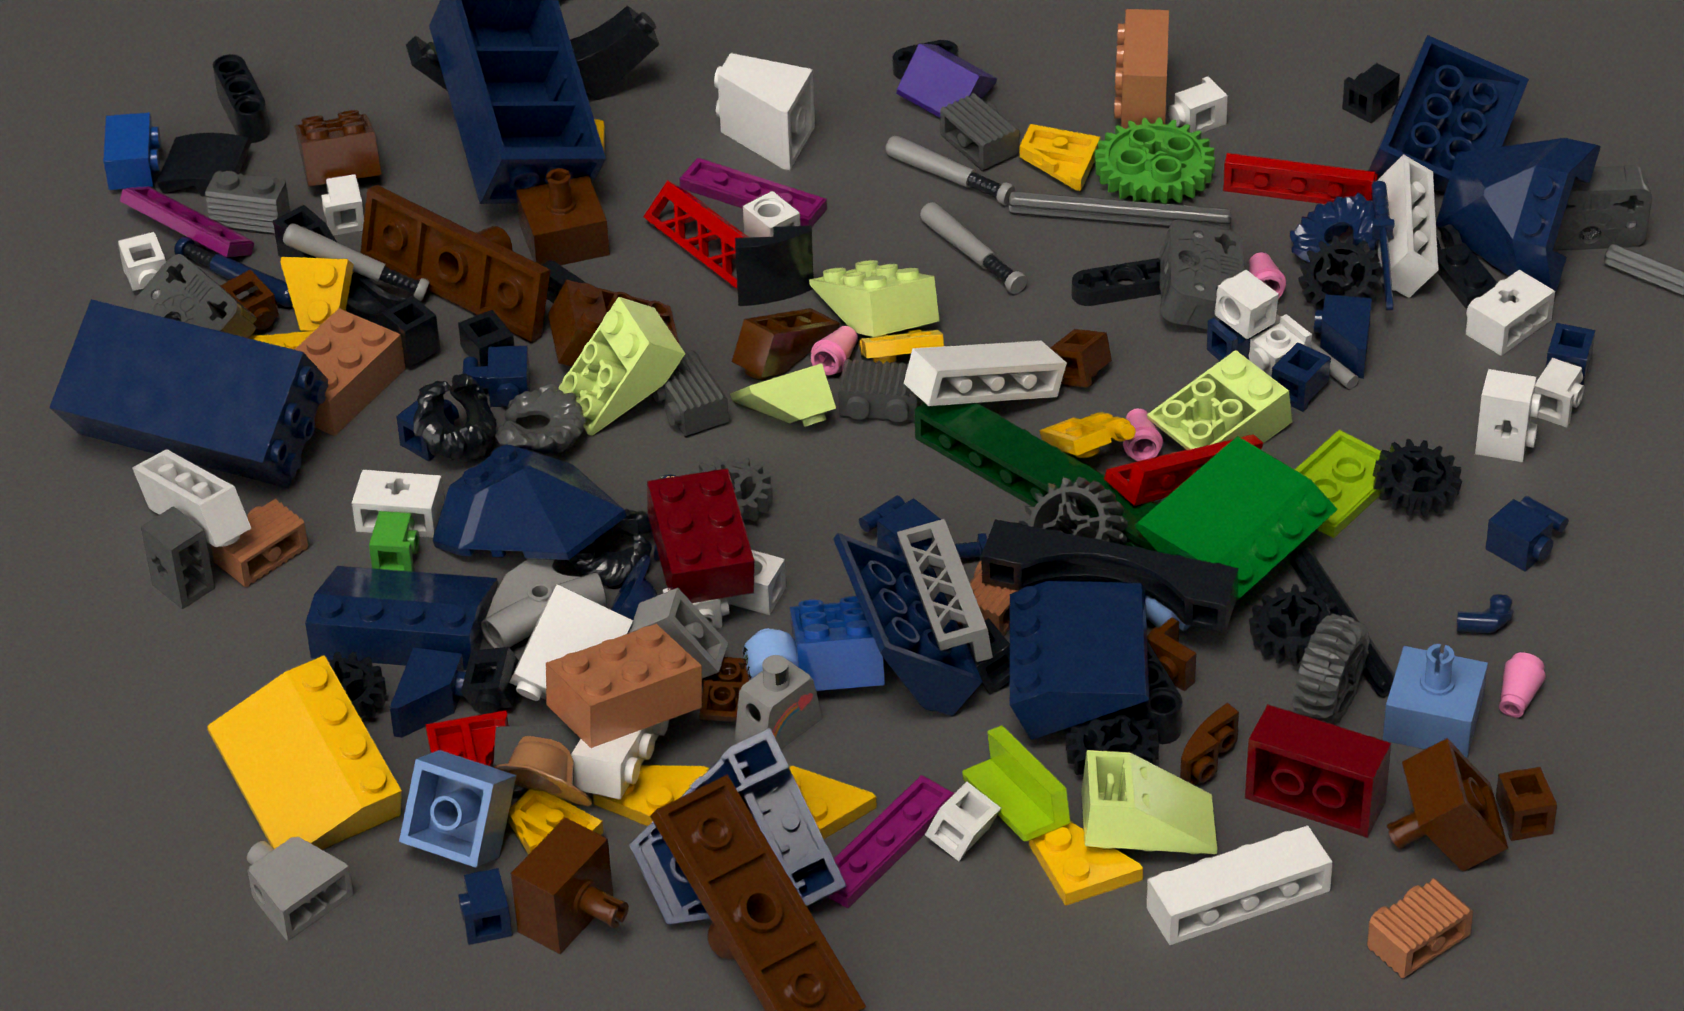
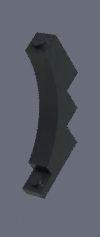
M627 5L613 18L599 27L570 39L585 91L597 100L603 97L660 45L654 31L656 25L646 13L641 12L638 14ZM415 35L406 44L412 66L447 90L434 43L429 42L427 44Z

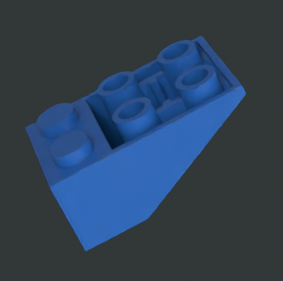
M857 596L844 597L840 599V603L823 604V601L816 599L804 600L799 602V606L790 607L792 634L796 644L798 667L812 677L816 691L885 685L883 656L879 652Z

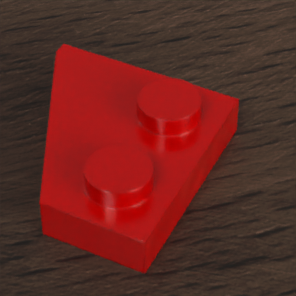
M507 711L425 724L430 753L441 750L492 767L496 727L509 726Z

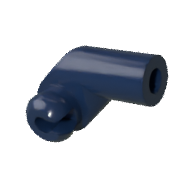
M1496 594L1490 598V608L1484 612L1458 611L1457 632L1493 633L1509 622L1513 616L1514 611L1511 609L1512 599L1508 595Z

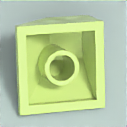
M822 363L750 385L730 394L732 401L787 423L802 420L804 427L827 420L825 412L836 409Z

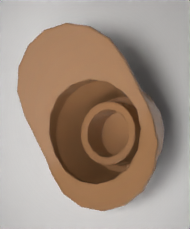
M525 736L519 741L508 763L499 764L495 767L496 769L516 775L515 785L544 791L578 805H592V800L584 792L573 786L574 760L571 753L562 743L555 740Z

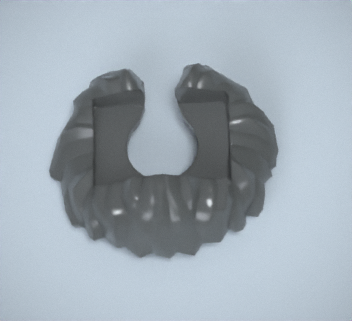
M546 384L532 392L525 391L522 394L516 395L513 400L509 401L508 409L504 413L506 421L497 428L495 437L501 446L509 444L523 449L528 448L532 451H539L543 454L562 453L575 444L577 438L583 432V425L586 423V419L583 417L582 406L576 401L574 393L564 394L562 390L557 391L554 384ZM529 415H543L550 420L548 425L540 429L530 430L521 426L522 418Z

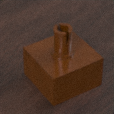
M556 168L547 173L548 184L516 190L519 224L534 262L542 265L546 261L552 260L559 265H566L610 255L607 219L589 175L571 179L568 170Z
M1448 738L1402 761L1414 812L1387 824L1388 833L1399 849H1403L1406 845L1427 835L1462 872L1508 849L1491 783Z
M566 817L511 872L518 933L558 954H561L594 918L607 923L615 929L620 926L619 922L623 923L627 916L628 903L613 897L608 838Z

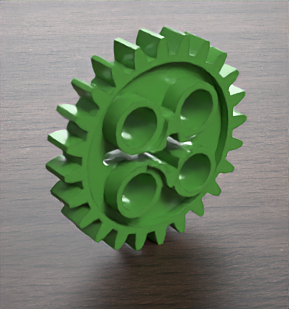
M1143 118L1142 125H1137L1130 120L1128 121L1127 129L1117 125L1115 126V134L1106 132L1105 141L1099 140L1098 150H1095V174L1100 176L1101 185L1108 184L1109 193L1119 190V199L1121 200L1130 195L1133 196V201L1138 202L1141 199H1146L1150 203L1160 200L1162 204H1168V199L1173 198L1176 202L1182 203V195L1194 198L1195 190L1204 191L1205 183H1211L1212 173L1215 172L1214 148L1209 147L1210 140L1208 138L1201 139L1200 130L1190 133L1189 124L1178 128L1176 127V120H1172L1168 125L1163 124L1162 118H1157L1155 124H1150L1146 118Z

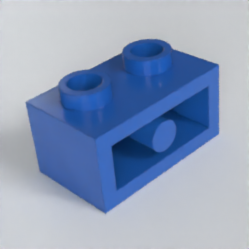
M150 112L106 116L103 162L109 190L153 187L154 171H160L158 148H161L159 127H152Z

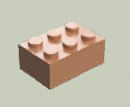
M1126 9L1125 23H1118L1115 96L1122 97H1115L1114 119H1121V127L1125 129L1128 128V121L1130 120L1137 125H1142L1143 118H1146L1150 124H1155L1157 118H1162L1163 124H1165L1169 10Z
M340 308L294 349L304 352L329 379L328 388L325 392L326 399L323 404L319 405L314 420L315 428L333 436H336L405 370L401 334Z
M659 625L645 626L637 631L605 640L595 646L578 652L568 653L564 657L547 662V706L590 748L702 708V665Z

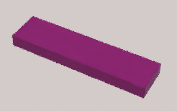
M697 158L679 178L680 187L687 191L742 209L744 205L773 191L800 213V226L812 225L813 227L827 210V199L701 158Z
M149 186L122 190L120 202L225 257L252 255L254 247L252 240Z
M923 775L918 777L834 858L847 888L828 897L848 909L925 835L938 810L955 793Z

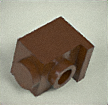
M251 269L220 285L256 316L257 320L253 323L256 329L265 330L273 324L274 319L279 316L274 294ZM247 289L249 290V295L238 299L236 296Z
M1074 329L1050 347L1067 362L1061 382L1062 385L1089 387L1092 385L1091 378L1096 376L1100 369L1112 361L1107 332Z
M1541 767L1499 773L1496 800L1509 827L1510 840L1516 841L1553 834L1557 802Z

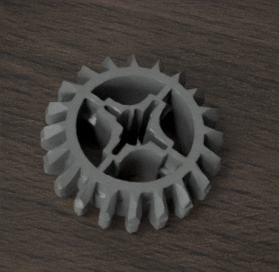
M1063 477L1060 488L1055 484L1048 483L1049 493L1045 496L1035 493V498L1038 501L1036 506H1025V511L1030 515V518L1019 521L1023 525L1057 530L1066 534L1071 533L1076 536L1096 538L1116 544L1128 543L1127 537L1121 532L1129 527L1128 522L1122 516L1125 511L1123 506L1116 502V496L1109 489L1104 490V487L1099 482L1092 481L1089 483L1085 478L1078 477L1075 483L1069 478ZM1079 506L1097 508L1099 517L1091 518L1089 515L1084 516L1079 511ZM1067 580V581L1084 582L1085 580Z
M1331 614L1330 616L1327 615L1317 625L1315 633L1311 635L1308 647L1305 648L1299 672L1295 677L1297 680L1293 689L1294 698L1292 700L1294 713L1334 725L1340 723L1342 716L1347 712L1355 694H1357V688L1362 681L1363 670L1366 667L1365 662L1369 653L1368 645L1370 640L1368 628L1363 623L1355 621L1356 619L1345 615Z

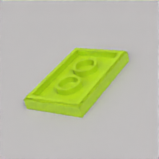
M1340 429L1294 469L1310 478L1338 509L1317 528V530L1332 538H1335L1381 493V490L1373 488L1375 477L1372 476L1376 460H1379L1381 451Z

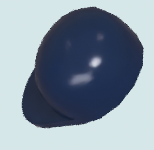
M644 555L634 566L620 588L610 609L631 620H634L639 603L658 596L653 585L644 578L651 559L648 555Z

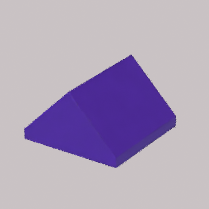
M919 43L900 81L896 94L940 118L941 108L943 106L947 107L949 103L953 104L954 101L958 102L960 98L964 99L967 95L971 96L972 93H975L982 99L996 84L997 78L938 45Z

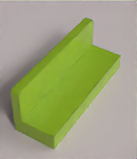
M1003 725L988 730L991 759L964 769L962 771L963 780L970 783L1001 807L997 815L1023 841L1032 840L1069 824L1070 816L1066 787Z

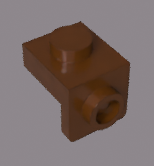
M1171 617L1162 626L1152 629L1147 636V640L1174 685L1185 692L1195 683L1197 653L1179 643L1180 622Z

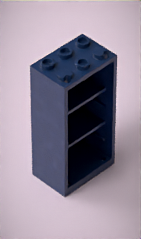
M440 0L429 28L479 203H517L516 190L548 184L546 175L549 171L556 168L568 170L571 179L589 175L593 185L606 160V156L558 0Z
M91 299L49 408L80 435L153 454H158L167 449L196 465L289 489L292 478L296 476L297 469L301 468V454L305 443L310 440L314 433V418L319 405L323 404L326 399L325 392L328 388L329 379L304 352Z

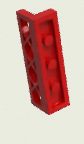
M1227 153L1224 164L1223 191L1326 204L1328 201L1333 202L1337 196L1342 198L1355 197L1357 193H1360L1367 201H1373L1371 186L1377 181L1378 174L1372 171Z
M667 180L643 218L737 289V278L732 275V259H736L735 250L731 251V247L735 249V238H748V236L690 192ZM670 200L674 203L675 218L661 221L658 217ZM697 220L698 236L685 239L684 224ZM720 238L722 254L709 257L708 242Z
M1254 434L1240 437L1255 447L1262 449L1263 442ZM1233 439L1109 468L1106 470L1104 480L1134 506L1163 499L1170 495Z

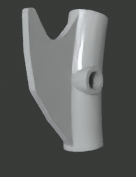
M528 558L509 571L497 589L487 617L481 622L482 632L486 640L493 648H510L530 637L556 584L606 607V597L598 573L582 577L562 575L553 569L559 559Z

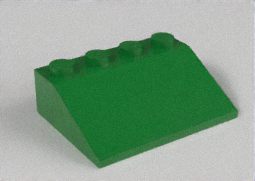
M1236 436L1134 526L1157 552L1181 555L1186 558L1221 563L1238 568L1237 601L1338 509L1310 478Z

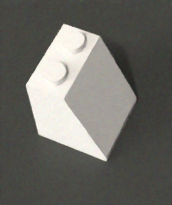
M730 53L723 66L717 68L714 77V86L718 88L719 92L716 115L720 117L721 133L780 168L791 170L815 128L813 69Z
M556 584L509 683L517 686L516 691L528 699L539 701L541 697L546 700L547 662L564 657L568 653L578 652L595 646L605 640L626 635L633 620Z

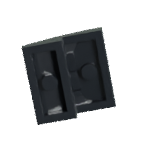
M196 133L176 137L156 183L163 194L195 186L200 195L205 196V191L215 172L233 171L237 175L240 173L251 146V141L248 137L227 133Z
M812 225L773 227L774 237L735 238L738 306L782 301L813 290L809 283V279H814Z

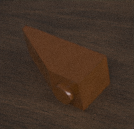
M812 308L744 319L731 362L744 368L745 374L756 379H766L767 376L785 373L808 355L816 342L839 329L840 323Z

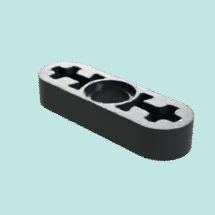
M1159 258L1081 270L1072 277L1071 297L1079 305L1095 306L1161 295ZM1120 279H1129L1134 281L1135 283L1123 285L1117 283L1116 281Z

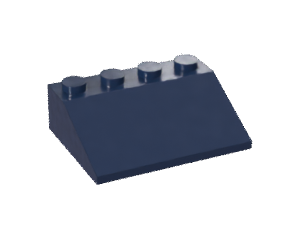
M1427 35L1415 58L1368 171L1382 176L1404 154L1433 171L1434 191L1445 192L1457 153L1502 147L1529 78Z
M837 533L833 540L879 652L923 708L953 716L983 682L967 645L963 644L939 650L904 557ZM927 567L922 573L937 578L934 569L931 567ZM939 592L933 602L946 606L949 604L943 592ZM952 619L943 628L944 634L960 630L957 622Z
M337 566L315 592L305 625L310 656L316 659L318 656L325 655L327 660H331L337 651L340 652L342 658H348L352 652H357L358 661L370 657L372 663L406 666L413 647L462 654L464 670H466L471 651L480 650L484 636L481 622L487 617L492 599L496 593L498 580L497 578Z
M1046 581L1034 586L1024 587L1010 594V706L1031 740L1149 700L1145 588L1142 583Z

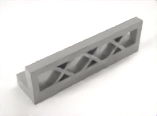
M945 519L897 532L898 541L939 650L969 643L976 662L993 658L988 628ZM932 538V544L927 551L911 547L910 543ZM929 564L940 567L942 572L937 578L922 574ZM939 592L951 595L952 600L948 606L933 602ZM950 619L961 622L964 628L946 634L943 632V628Z

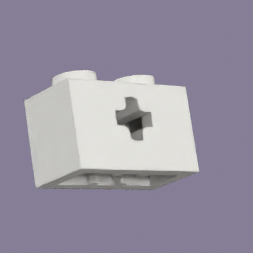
M1518 270L1507 279L1499 281L1494 288L1481 297L1475 298L1469 304L1466 311V335L1502 356L1552 320L1555 291Z
M1488 369L1481 395L1475 454L1523 462L1526 447L1534 448L1538 424L1531 423V417L1538 418L1542 394L1534 393L1536 377Z
M362 470L352 500L356 532L373 533L379 511L411 513L415 521L413 530H418L420 537L433 538L444 504L441 476Z

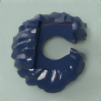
M1357 193L1355 197L1342 198L1337 196L1333 202L1328 201L1325 205L1317 204L1315 210L1309 212L1307 217L1302 216L1301 224H1298L1295 230H1290V239L1294 245L1291 247V251L1306 263H1310L1307 255L1309 250L1318 253L1320 251L1318 242L1322 240L1327 246L1331 245L1327 242L1333 240V236L1339 237L1342 233L1346 232L1348 226L1353 228L1356 246L1364 240L1367 242L1370 251L1376 250L1379 239H1372L1373 220H1375L1373 201H1367L1362 194Z

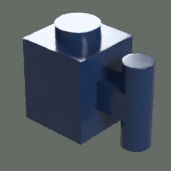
M528 346L488 347V366L478 367L479 362L475 357H466L463 360L462 374L471 375L478 382L479 386L488 388L490 407H508L509 401L513 400L516 395L522 394L525 391L530 392Z
M896 495L859 518V525L865 532H869L877 527V548L904 557L897 532L938 521L941 518L913 498L905 503L902 497ZM932 538L910 543V545L922 550V546H930L932 544Z
M1525 496L1521 502L1512 499L1489 519L1486 550L1526 572L1537 561H1543L1548 557L1554 544L1551 539L1552 529L1560 533L1563 532L1568 525L1569 519L1529 496Z

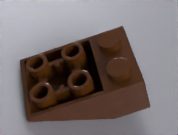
M359 110L339 112L338 118L324 120L323 116H310L303 118L302 124L294 125L308 186L327 184L326 179L353 174L356 175V179L382 175L375 131L367 115L360 114Z
M566 280L548 313L558 363L568 366L574 365L584 346L589 342L618 297L654 307L679 343L671 307L659 301H649L630 296L624 292H613L598 288L589 283Z

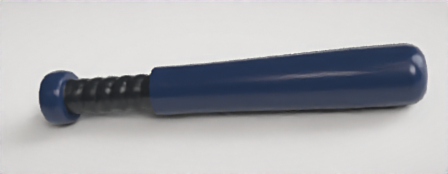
M182 237L177 241L174 248L175 255L181 254L187 259L190 258L200 264H204L212 272L229 280L251 269L274 294L277 304L286 308L293 306L286 282L221 254H214L196 246L194 241L188 237Z

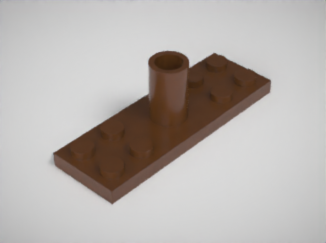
M379 185L367 189L361 254L385 263V266L391 270L400 272L415 280L427 279L430 281L427 290L477 315L493 309L510 332L530 342L541 338L550 269L512 251V242L505 230L498 226H491L475 233Z
M728 774L656 809L650 815L712 920L707 935L710 947L718 956L736 960L765 1011H862L866 1008L865 1003Z

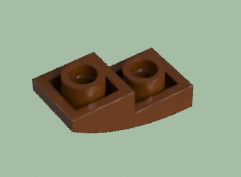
M724 657L719 672L708 676L707 680H704L702 708H700L699 713L700 720L736 722L739 691L749 681L743 658Z
M1228 702L1211 714L1190 737L1181 756V779L1193 785L1208 781L1218 770V753L1228 751L1237 742L1239 711Z

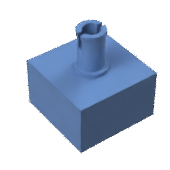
M1434 644L1427 650L1403 646L1386 703L1383 740L1427 749L1448 738L1467 758L1484 699L1488 662L1454 656L1453 649L1448 645L1444 647V654L1440 653L1441 644Z
M441 750L417 758L415 760L399 842L475 868L499 858L516 775Z

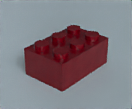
M728 468L647 481V513L668 591L678 588L691 603L754 593L755 561Z
M1267 704L1248 739L1245 799L1368 838L1386 803L1391 743Z

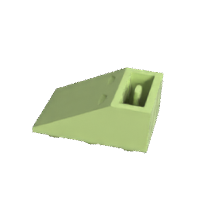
M867 260L855 263L856 269L846 271L845 268H831L824 270L822 277L809 279L810 286L847 326L853 328L858 334L877 337L939 322L935 278L931 275L919 273L918 268L898 269L897 264L879 266L878 261Z
M618 297L589 342L584 346L582 353L570 371L564 376L558 388L564 394H575L576 401L582 406L583 417L586 419V423L583 425L588 435L593 436L665 385L684 357L685 352L654 307Z
M1236 350L1147 414V419L1186 450L1231 440L1236 436L1243 437L1254 434L1264 444L1293 422L1289 390Z
M1087 750L1081 789L1085 846L1103 849H1139L1149 852L1171 851L1189 854H1217L1212 794L1132 753Z

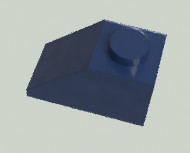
M1325 294L1323 310L1316 309L1314 332L1321 333L1320 348L1353 372L1358 378L1364 379L1372 298Z
M413 647L390 705L394 737L402 738L426 727L425 724L434 723L455 713L460 697H464L461 689L466 672H464L462 654Z

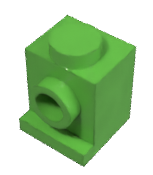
M379 511L369 543L372 569L414 572L412 555L418 553L420 536L418 530H413L415 521L411 513Z

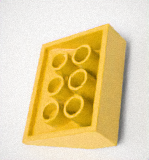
M325 655L285 671L207 725L210 736L267 840L274 849L291 837H300L323 850L394 819L401 814L402 790Z

